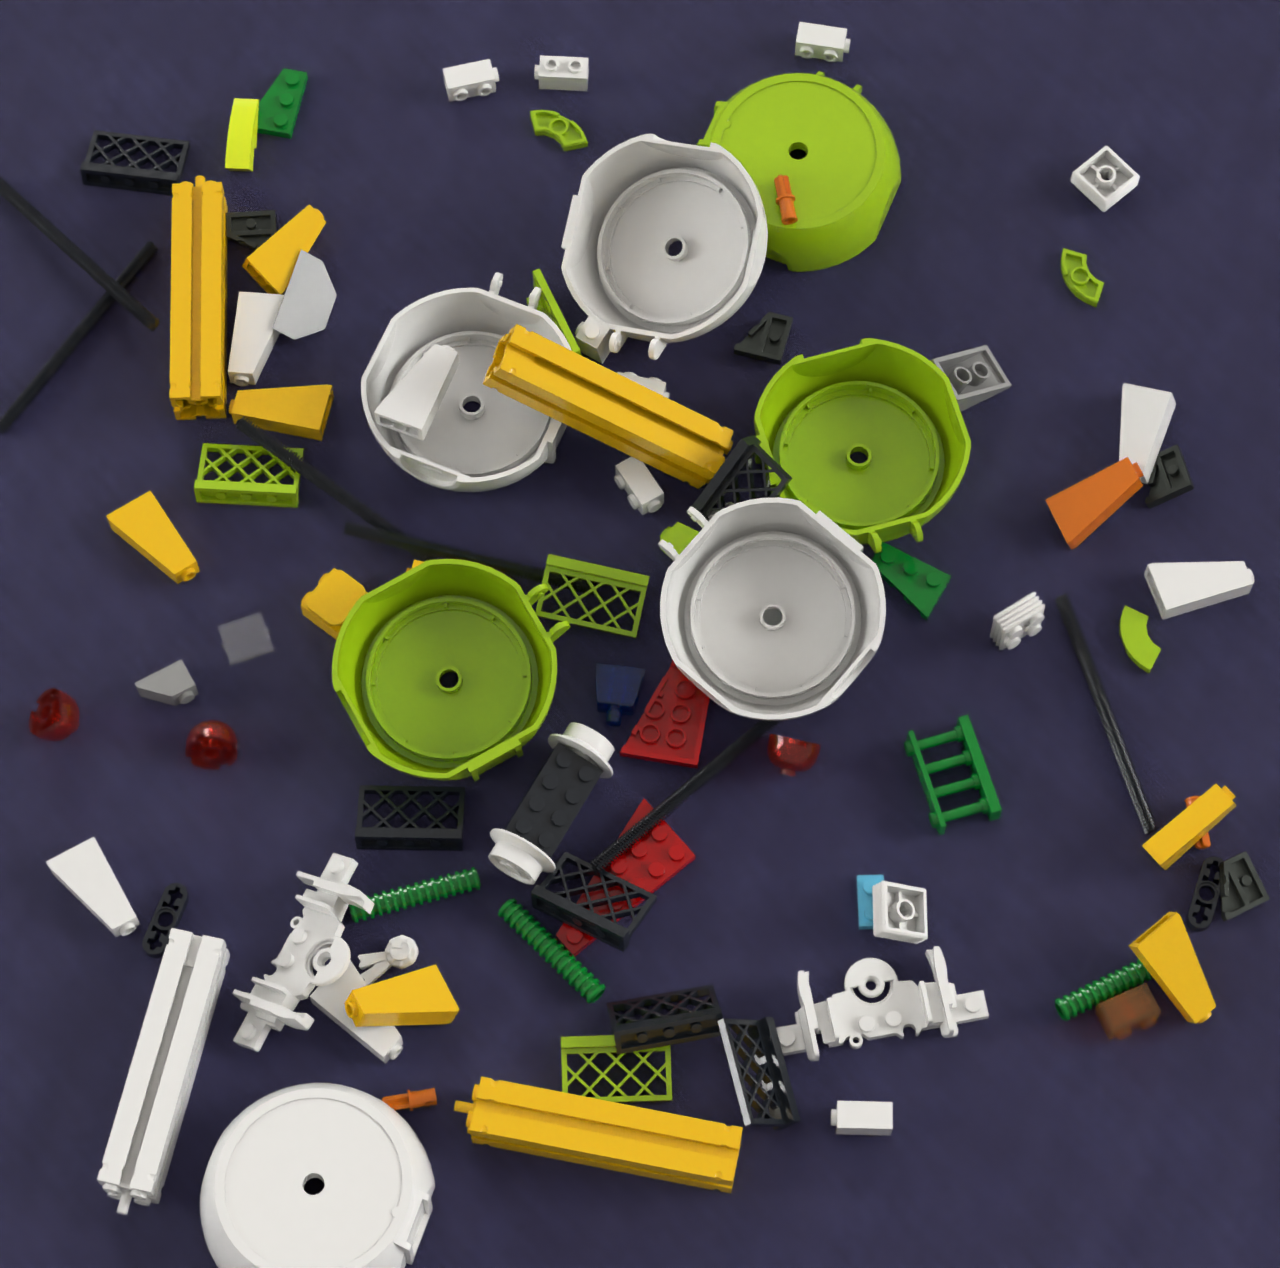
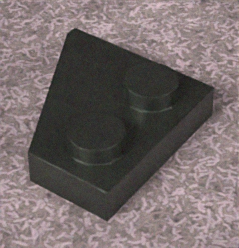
M276 211L226 213L228 240L253 250L258 249L277 232Z
M768 312L761 319L760 324L754 326L740 344L737 343L735 345L734 354L780 365L793 323V317Z
M1177 444L1159 452L1149 478V485L1151 486L1149 497H1146L1145 500L1149 509L1195 489L1183 454Z
M1246 851L1220 863L1221 918L1223 922L1270 899Z

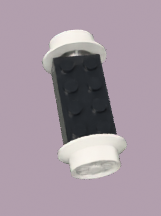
M571 722L563 735L551 734L548 737V743L552 751L504 829L494 828L490 832L495 846L488 856L489 860L499 870L522 883L533 885L541 872L553 873L555 871L556 865L551 859L555 850L598 779L610 778L613 775V769L608 763L615 751L613 745L600 733L580 723Z

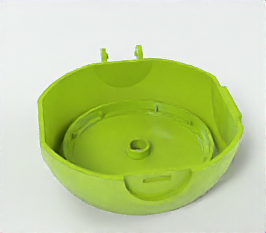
M818 71L816 74L785 73L774 75L748 85L726 102L716 101L714 117L704 139H699L697 143L698 146L710 147L711 142L722 146L742 164L751 176L761 196L767 218L768 241L766 257L786 264L788 270L792 272L826 269L841 264L863 252L876 240L901 183L900 158L891 130L876 108L861 95L862 86L856 84L852 89L837 80L825 77V73ZM795 149H801L805 151L807 156L798 160L792 158L789 154ZM778 175H787L789 177L791 192L795 196L794 206L798 219L794 224L784 225L781 221L780 208L776 204L777 193L774 179Z
M864 338L861 339L859 345L804 358L803 354L797 355L786 363L770 380L759 399L754 416L755 434L761 441L759 446L792 477V480L779 495V498L799 500L815 514L820 510L862 545L869 544L874 553L882 551V542L891 541L909 533L917 543L923 541L921 527L934 518L950 501L960 485L970 456L971 440L949 378L926 357L905 346L886 340ZM854 452H862L868 459L864 463H855L851 460L850 455ZM755 453V455H754L755 462H756L757 464H761V467H762V460H761V458ZM769 472L770 487H777L782 479L775 472Z
M433 559L423 562L363 595L348 613L338 634L333 652L332 683L334 690L368 751L375 758L399 772L418 778L443 781L459 780L472 776L476 782L480 779V774L514 755H517L518 758L523 756L522 747L535 736L544 722L553 701L557 680V653L553 642L570 628V624L566 620L556 623L549 632H546L532 608V605L549 590L547 584H540L525 595L517 582L489 566L461 559ZM447 672H454L459 677L458 683L452 688H445L440 684L442 675Z

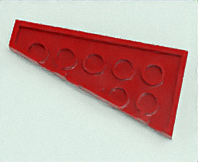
M674 661L670 664L665 677L662 678L639 722L633 728L628 741L622 747L620 756L698 769L710 698L677 668Z
M643 798L620 836H623L626 831L628 832V829L633 828V825L635 826L638 821L640 822V819L645 818V815L654 809L645 798ZM660 820L661 823L658 822L659 825L655 824L656 827L653 826L654 829L650 828L651 831L648 830L649 833L645 832L647 835L643 834L644 837L640 836L642 839L638 838L639 842H633L634 846L628 847L629 850L626 849L627 852L623 851L624 854L621 853L622 856L618 855L619 858L616 857L617 860L613 859L614 862L610 861L612 864L608 863L609 866L605 865L607 868H603L605 871L653 894L695 860L696 855L665 821ZM594 875L588 885L601 883V880ZM618 886L607 888L609 897L624 894L623 889ZM603 889L588 892L591 901L606 898ZM585 893L581 895L576 904L587 902ZM641 897L630 899L632 908L637 907L645 899ZM626 900L611 903L614 912L629 909ZM608 904L593 907L594 913L598 915L610 913ZM563 923L556 934L560 944H563L564 948L570 951V955L574 956L596 940V938Z

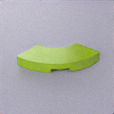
M530 111L535 136L554 138L561 144L564 151L588 147L584 132L573 120L570 121L554 111Z
M1063 248L1060 265L1067 287L1081 301L1097 308L1104 282L1096 279L1089 272L1086 264V254Z
M1125 605L1119 624L1120 638L1129 658L1142 670L1150 673L1161 648L1155 645L1148 636L1146 625L1149 616Z

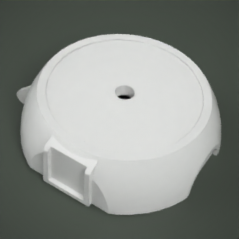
M651 133L644 134L618 144L588 168L582 176L578 195H573L561 245V248L565 250L561 269L567 287L580 308L588 316L610 327V330L613 332L609 340L610 352L618 353L627 338L630 337L650 342L648 356L650 359L657 360L668 343L686 341L712 331L741 308L757 284L766 257L768 228L761 196L754 181L742 164L722 146L712 142L710 147L667 141ZM675 241H681L683 245L682 251L676 256H670L668 253L670 245Z
M496 272L491 281L489 292L474 287L444 290L415 301L391 319L361 378V398L363 409L374 437L385 453L404 471L420 481L441 489L455 492H483L515 483L531 474L544 462L554 463L556 448L567 425L498 392L495 388L483 385L488 368L493 362L494 358L492 357L499 340L505 334H508L516 324L526 328L529 332L533 331L571 350L569 343L558 326L545 313L537 310L542 293L541 288L535 287L529 295V304L525 306L498 295L503 283V274ZM434 343L440 346L448 345L458 352L460 364L424 441L376 424L374 414L376 408ZM470 401L478 402L481 405L478 411L472 413L464 410L463 406Z
M779 497L751 499L721 509L716 512L709 522L698 510L690 506L687 512L691 516L690 518L702 527V530L680 555L670 542L667 543L662 539L658 543L660 548L674 561L668 567L662 585L660 619L666 646L677 668L697 688L722 708L736 715L765 721L796 719L813 714L834 703L863 671L877 652L881 643L885 626L886 599L882 578L876 563L862 553L863 546L824 513L819 510L815 514L799 500ZM771 608L777 609L782 613L781 622L774 626L766 624L763 619L764 612Z
M306 1083L286 1087L266 1095L244 1109L220 1136L208 1162L200 1192V1217L204 1238L218 1268H405L406 1263L410 1265L413 1263L433 1209L431 1196L435 1188V1180L430 1161L417 1134L398 1112L382 1100L358 1089L333 1083ZM319 1178L323 1181L324 1188L319 1194L310 1195L304 1191V1186L309 1179Z

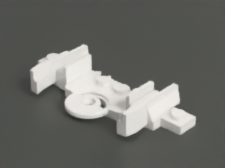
M333 853L321 877L301 871L297 872L296 876L303 883L313 886L318 890L316 892L306 888L303 896L296 895L295 899L304 906L302 910L303 918L296 916L291 920L290 926L294 930L287 938L278 957L271 961L277 968L276 972L273 975L264 974L265 980L252 977L251 981L255 983V986L251 993L234 989L232 994L242 1001L241 1009L248 1012L233 1040L237 1045L259 1052L271 1029L281 1031L286 1024L296 1029L308 1030L314 1019L307 1013L293 1012L300 1000L309 997L315 986L330 985L337 981L347 970L351 952L348 944L341 938L345 928L342 919L349 904L361 908L371 914L374 903L365 894L348 884L358 866L354 859ZM328 959H331L329 964L325 966V962ZM313 967L317 971L315 976L313 974Z
M934 946L932 950H926L925 953L935 982L924 983V981H919L918 986L912 980L898 981L894 969L885 961L877 958H865L855 962L848 969L844 980L845 991L833 994L826 1001L816 1004L813 1003L809 986V971H798L797 993L801 1008L795 1012L796 1024L777 1027L776 1030L783 1056L807 1052V1057L810 1061H819L816 1034H822L823 1043L828 1044L829 1048L841 1046L849 1039V1045L852 1049H859L862 1046V1037L868 1041L891 1036L903 1039V1029L905 1027H912L915 1030L916 1036L921 1031L940 1028L941 1035L944 1038H950L958 1034L957 1023L962 1024L989 1018L984 991L980 990L957 995L954 983L948 982L947 967L939 946ZM872 981L876 984V988L869 990L866 987V983ZM885 982H890L887 996L876 1003L862 1001L853 991V988L858 987L863 996L875 998L884 991Z

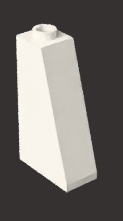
M239 292L228 365L230 383L238 386L256 385L280 332L273 329V325L284 295Z
M434 343L376 408L374 412L376 424L424 441L460 364L458 352L448 345L440 346Z
M1124 383L1122 387L1119 461L1128 457L1132 464L1137 462L1144 475L1140 477L1142 483L1148 484L1176 402L1172 392Z
M1244 561L1151 563L1147 565L1144 573L1162 620L1249 594L1254 583V575L1251 569H1247Z
M95 837L46 861L52 874L116 937L129 935L140 925Z
M350 960L347 970L337 981L330 985L318 986L310 995L311 1002L386 1064L390 1058L394 1060L403 1049L402 1037L395 1026L356 1027L352 1018L347 1015L344 1003L351 991L367 986Z

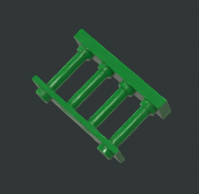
M969 715L958 717L953 731L921 740H916L913 730L908 731L906 741H904V748L907 756H912L931 811L928 814L932 828H937L939 836L945 833V822L976 813H987L989 821L1000 819L1002 808ZM956 740L958 743L962 742L964 748L962 754L928 764L924 763L920 750ZM963 764L970 766L973 773L970 775V778L933 788L929 774ZM971 788L979 790L981 796L979 802L944 812L941 811L937 798Z

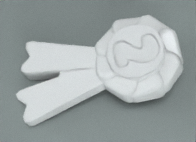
M400 935L389 940L384 952L359 955L358 958L361 961L359 968L362 970L369 968L360 974L367 986L375 982L392 966L403 969L413 965L419 953L416 942L410 937Z

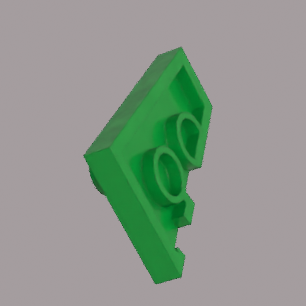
M286 68L281 71L259 102L257 133L292 138L308 80L307 72Z
M882 542V551L876 553L872 559L876 563L881 577L891 587H894L909 605L912 604L927 621L948 585L951 576Z

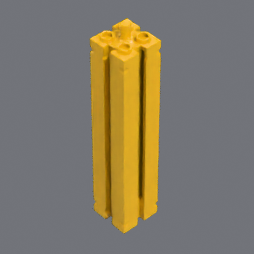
M199 175L195 177V187L193 183L187 181L172 184L169 398L172 407H174L176 420L196 419V416H206V419L227 418L226 213H228V206L224 197L222 182L205 181V177Z
M518 324L499 340L492 357L494 358L493 362L489 366L483 381V385L495 388L498 392L683 482L686 481L697 489L711 481L726 460L723 454H728L733 445L731 440L733 430L721 427L719 423L533 331L529 332Z
M482 1076L480 1084L474 1085L472 1093L473 1103L455 1101L454 1111L468 1114L466 1127H468L467 1133L471 1135L472 1143L488 1144L491 1147L732 1193L743 1127L726 1126L723 1123L503 1080L494 1081L492 1078Z

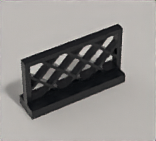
M94 130L85 162H82L80 167L82 183L88 186L172 195V184L181 182L190 149V141ZM98 139L111 142L103 148L97 145ZM126 142L135 145L127 151H124L121 147ZM153 145L159 149L148 154L144 148ZM116 148L120 154L110 159L106 153ZM173 148L182 149V152L174 157L168 151ZM140 151L144 157L134 162L129 156ZM164 154L168 160L158 165L154 159ZM100 156L106 161L102 164L92 163L93 160ZM124 159L130 164L126 167L115 165ZM148 162L154 167L150 170L139 168ZM171 165H174L177 169L176 173L163 171Z
M755 435L742 438L692 505L708 522L710 520L708 517L712 511H720L726 508L724 495L727 492H733L734 504L740 502L739 492L749 491L750 500L756 499L755 491H765V498L779 497L792 480V477L759 446L761 441ZM755 453L762 460V469H753L752 458ZM769 472H775L782 479L777 487H770ZM742 473H747L748 488H739L738 476ZM753 473H763L764 487L754 486Z
M360 785L357 827H355L356 848L371 850L463 851L465 787ZM365 794H377L381 799L371 807L365 801ZM396 794H403L407 800L397 807L390 799ZM421 795H430L434 799L426 807H423L417 801ZM448 795H459V802L451 808L443 801ZM386 803L394 811L385 818H382L376 810ZM410 804H413L420 812L410 819L402 811ZM437 804L447 811L438 819L429 813ZM371 814L379 821L374 827H363V821ZM399 815L406 823L400 828H393L388 822ZM425 815L432 824L427 828H419L415 822ZM452 816L458 822V828L448 829L441 823Z
M565 851L556 863L555 871L549 873L540 886L536 885L531 891L532 907L625 952L630 945L629 939L657 901V896L605 870L600 869L602 872L596 871L590 863ZM569 862L577 866L578 872L563 874L562 869ZM595 875L600 878L601 883L586 886L584 877ZM581 879L583 887L568 890L566 881ZM562 882L564 891L556 893L547 890L551 884ZM618 886L623 889L624 894L609 897L607 888ZM604 890L606 898L591 901L588 892ZM585 893L587 902L576 904L571 901L570 896ZM638 897L647 900L644 906L632 908L630 899ZM626 900L629 909L613 911L611 903ZM608 904L610 913L604 915L594 913L593 907ZM631 916L632 923L628 928L617 924L616 919Z
M713 984L607 1003L617 1054L721 1036L718 1021L723 1019V1015ZM709 995L705 1000L697 998L700 996ZM671 1001H681L678 1005L670 1003ZM689 1004L696 1006L693 1010L686 1009ZM649 1005L654 1006L651 1010L643 1008ZM662 1009L670 1011L666 1015L659 1013ZM627 1010L623 1015L615 1011ZM635 1014L643 1016L639 1020L632 1018Z
M764 1017L760 1020L728 1018L719 1020L718 1025L745 1126L773 1127L774 1130H782L800 1122L801 1119L773 1017ZM729 1027L737 1034L736 1039L731 1035ZM742 1040L750 1048L748 1052L741 1046ZM736 1054L744 1060L743 1065L738 1061ZM749 1066L757 1074L755 1078L748 1072ZM743 1080L751 1086L750 1091L745 1088ZM756 1093L764 1100L762 1105L755 1098ZM751 1106L758 1113L756 1118H753Z

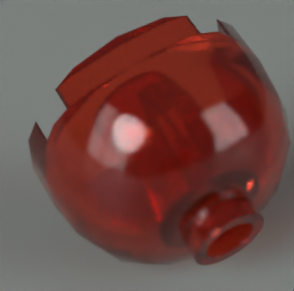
M50 688L37 699L36 703L40 705L36 712L31 711L29 728L33 735L45 741L59 742L67 739L78 729L80 710L72 696L62 690Z
M219 720L202 721L196 724L188 733L185 755L191 758V763L194 766L205 770H219V765L227 763L229 767L237 760L238 738L232 727L227 723Z
M769 734L767 754L770 762L774 766L781 768L780 774L795 777L796 772H806L815 765L821 745Z

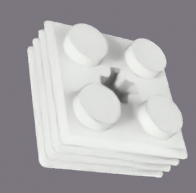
M1104 146L1072 172L1071 182L1102 212H1105L1138 185L1140 176L1112 149Z
M1036 592L1028 594L994 615L990 638H993V642H996L999 650L1005 648L1011 650L1021 642L1020 639L1024 636L1029 635L1032 637L1041 631V622L1045 618L1043 615L1045 604H1042V600H1039Z
M881 881L872 886L873 934L875 937L914 944L928 939L927 895L925 888L888 881Z

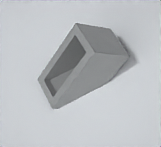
M182 659L135 682L140 697L174 706L180 703H189L199 694Z

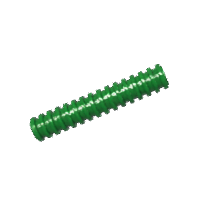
M473 866L471 870L463 869L461 873L455 871L454 875L447 873L446 877L438 876L439 879L432 877L428 882L426 880H422L420 884L414 882L413 886L406 884V888L399 886L398 890L395 891L392 888L390 892L386 893L384 890L380 895L374 893L372 897L366 895L374 903L371 914L349 904L352 920L358 923L359 919L365 921L367 920L366 917L370 916L373 919L375 918L374 915L377 914L379 916H383L385 912L391 914L392 910L399 912V908L406 910L407 906L413 908L418 903L421 906L425 901L431 903L433 899L439 901L440 897L446 899L451 894L454 897L458 892L460 894H464L466 890L472 892L473 888L480 890L481 883L477 869Z
M515 898L506 901L499 909L498 916L500 918L504 917V922L510 923V928L516 929L515 932L518 935L521 934L523 940H528L527 944L534 946L533 950L535 952L539 951V956L541 958L545 957V962L551 963V968L557 969L559 975L563 974V979L565 981L569 980V985L575 986V991L581 992V997H586L588 1004L597 1001L604 993L606 986L604 984L600 985V980L598 978L594 979V974L592 972L588 973V969L582 967L580 961L576 962V957L574 955L570 956V951L568 949L564 950V945L558 944L557 938H552L550 932L546 933V928L540 927L541 923L534 921L535 917L533 915L529 916V911L527 909L523 910V905L517 904Z
M1137 959V963L1131 962L1129 967L1123 966L1121 971L1117 969L1114 974H1107V978L1102 976L1100 981L1094 980L1092 985L1086 984L1084 989L1080 987L1077 989V992H1070V996L1065 994L1062 997L1063 999L1057 998L1055 1000L1056 1010L1063 1020L1069 1021L1070 1016L1075 1018L1077 1013L1083 1014L1085 1009L1091 1010L1093 1005L1097 1007L1100 1005V1002H1107V998L1112 1000L1115 997L1114 995L1120 996L1122 991L1128 992L1130 987L1134 989L1137 987V984H1144V980L1151 981L1152 976L1141 961Z

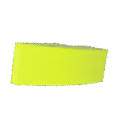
M234 98L225 158V168L229 171L253 172L254 149L257 148L258 99Z

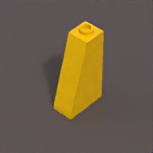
M309 204L246 258L242 267L268 294L283 295L289 284L300 251L309 252L326 224L323 214Z
M326 384L237 390L235 399L230 401L229 414L232 415L234 424H236L238 419L245 416V419L248 418L247 421L249 419L250 422L253 421L252 425L255 423V426L258 425L257 428L260 426V429L262 428L263 430L322 441L334 399L332 385Z
M151 490L106 515L111 529L177 584L193 579L200 572L196 559Z
M1217 784L1213 785L1146 841L1142 847L1164 870H1167L1237 806L1232 801L1236 796L1226 785L1222 788Z
M1168 912L1128 946L1185 1020L1190 1023L1200 1024L1212 1015L1211 1011L1216 1007V1004L1181 916L1177 912Z
M436 964L352 990L344 1003L346 1013L352 1018L356 1027L452 1023L460 1010Z

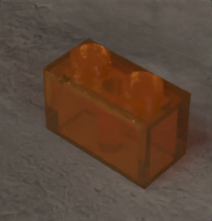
M1144 983L1099 1003L1094 1012L1108 1039L1111 1040L1117 1037L1118 1040L1130 1036L1133 1033V1029L1140 1026L1142 1029H1146L1156 1024V1019H1158L1161 1010L1147 983Z

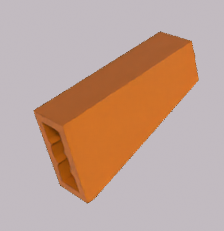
M1126 457L1045 500L1071 550L1080 545L1143 486L1140 477L1144 475L1137 462L1132 464L1130 459Z

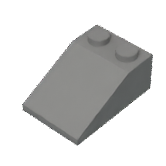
M987 345L931 360L949 378L961 412L1012 386Z

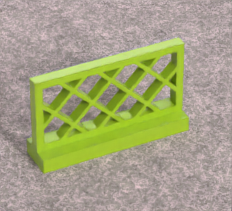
M540 268L534 270V288L539 287L542 289L537 310L545 313L558 326L569 343L571 350L582 356L580 348ZM529 297L526 298L527 305L529 304Z
M203 443L198 476L194 484L196 502L298 508L301 474L296 471L294 473V469L291 466L288 467L283 461L262 446ZM290 448L289 452L293 450L292 453L295 452L294 456L297 453V457L300 455L299 459L304 457V448ZM208 452H219L222 457L212 463L207 458ZM237 453L245 454L247 456V458L239 464H237L231 457H233ZM262 455H269L272 460L262 465L257 458ZM228 461L233 468L223 474L217 467ZM253 462L259 469L248 475L243 468ZM278 464L283 471L273 476L268 469ZM212 470L219 476L215 480H204V476ZM237 472L244 477L240 482H232L228 479ZM262 473L270 479L266 483H256L254 481ZM289 475L294 480L293 485L281 484L279 481Z
M548 554L542 584H547L550 593L546 596L544 594L538 600L535 613L540 618L558 622L567 620L572 625L636 639L650 576ZM549 574L561 575L565 584L553 591L548 583ZM566 576L572 577L573 579L568 581ZM579 579L586 580L591 589L578 596L571 584ZM591 582H595V583H599V584L594 587ZM603 585H608L613 588L616 595L604 602L596 590ZM569 587L576 599L563 606L556 593ZM617 588H622L624 590L619 592ZM629 590L640 592L639 602L629 608L622 595ZM594 592L601 604L588 612L581 599ZM553 596L560 609L552 614L542 612L543 602ZM619 598L626 610L613 617L606 605ZM576 602L580 604L585 612L578 619L571 618L565 610ZM602 607L611 619L603 625L596 624L591 614ZM637 608L636 616L632 613V610ZM563 612L565 616H560L557 614ZM629 613L634 621L632 631L621 629L616 620ZM588 617L591 622L583 621V619ZM613 623L615 627H610L608 625Z
M613 1035L561 1037L562 1092L568 1093V1086L577 1079L587 1089L582 1096H586L591 1092L595 1097L590 1098L615 1103L672 1101L670 1045L629 1052L634 1053L641 1060L630 1072L619 1062L626 1053L620 1054L617 1058L611 1054L617 1053ZM638 1052H648V1053H647V1054L645 1055V1057L643 1058ZM653 1052H665V1063L657 1071L646 1059ZM602 1053H606L613 1060L604 1072L592 1063L593 1059ZM579 1054L586 1061L576 1074L567 1066V1055ZM584 1054H593V1055H592V1057H591L590 1059H588ZM643 1063L655 1073L645 1085L633 1075ZM615 1064H618L628 1074L617 1086L606 1076ZM588 1065L600 1074L590 1087L578 1076ZM665 1067L666 1078L660 1074ZM567 1071H569L573 1075V1077L569 1081ZM657 1076L666 1083V1095H654L647 1088ZM630 1077L642 1087L635 1096H627L620 1089ZM602 1078L615 1088L607 1097H600L592 1090ZM644 1090L649 1094L639 1096ZM618 1091L622 1096L613 1095Z

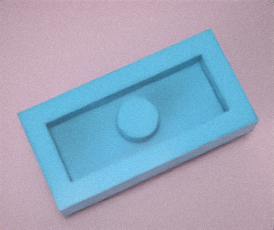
M857 875L856 877L859 930L873 929L872 886L884 881V875Z

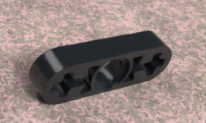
M1219 857L1207 858L1199 872L1186 917L1188 927L1196 932L1205 931L1212 922L1221 891L1220 863L1223 860ZM1216 865V870L1219 872H1216L1212 882L1207 881L1210 875V869L1208 868ZM1209 888L1214 894L1213 899L1209 901L1203 900L1199 895V890ZM1201 906L1205 908L1202 919L1206 921L1198 924L1196 923V918L1192 916L1198 914Z
M172 883L165 888L144 936L143 948L146 954L152 958H160L164 955L166 944L169 943L171 928L177 929L188 904V891L180 883ZM177 891H180L182 899L177 898L173 905L174 908L177 910L176 912L172 908H170L173 903V899L170 895L171 893L176 894ZM164 914H170L173 916V922L170 926L163 927L158 923L159 918ZM157 929L159 932H161L159 942L162 946L161 948L156 947L155 950H152V947L149 943L156 942L158 938V933L154 930Z

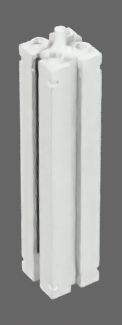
M171 928L169 943L166 944L102 1161L103 1166L97 1177L99 1184L103 1185V1190L108 1192L107 1196L120 1200L116 1212L118 1214L127 1215L132 1197L135 1198L134 1202L140 1205L150 1206V1203L159 1204L162 1194L161 1189L165 1184L226 972L225 967L228 965L230 953L226 949L224 939L206 935L201 937L193 935V932Z

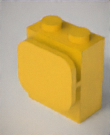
M333 568L329 573H325L320 578L317 587L312 592L309 591L301 601L302 613L306 618L337 640L341 626L355 603L368 592L365 591L363 585L347 573Z

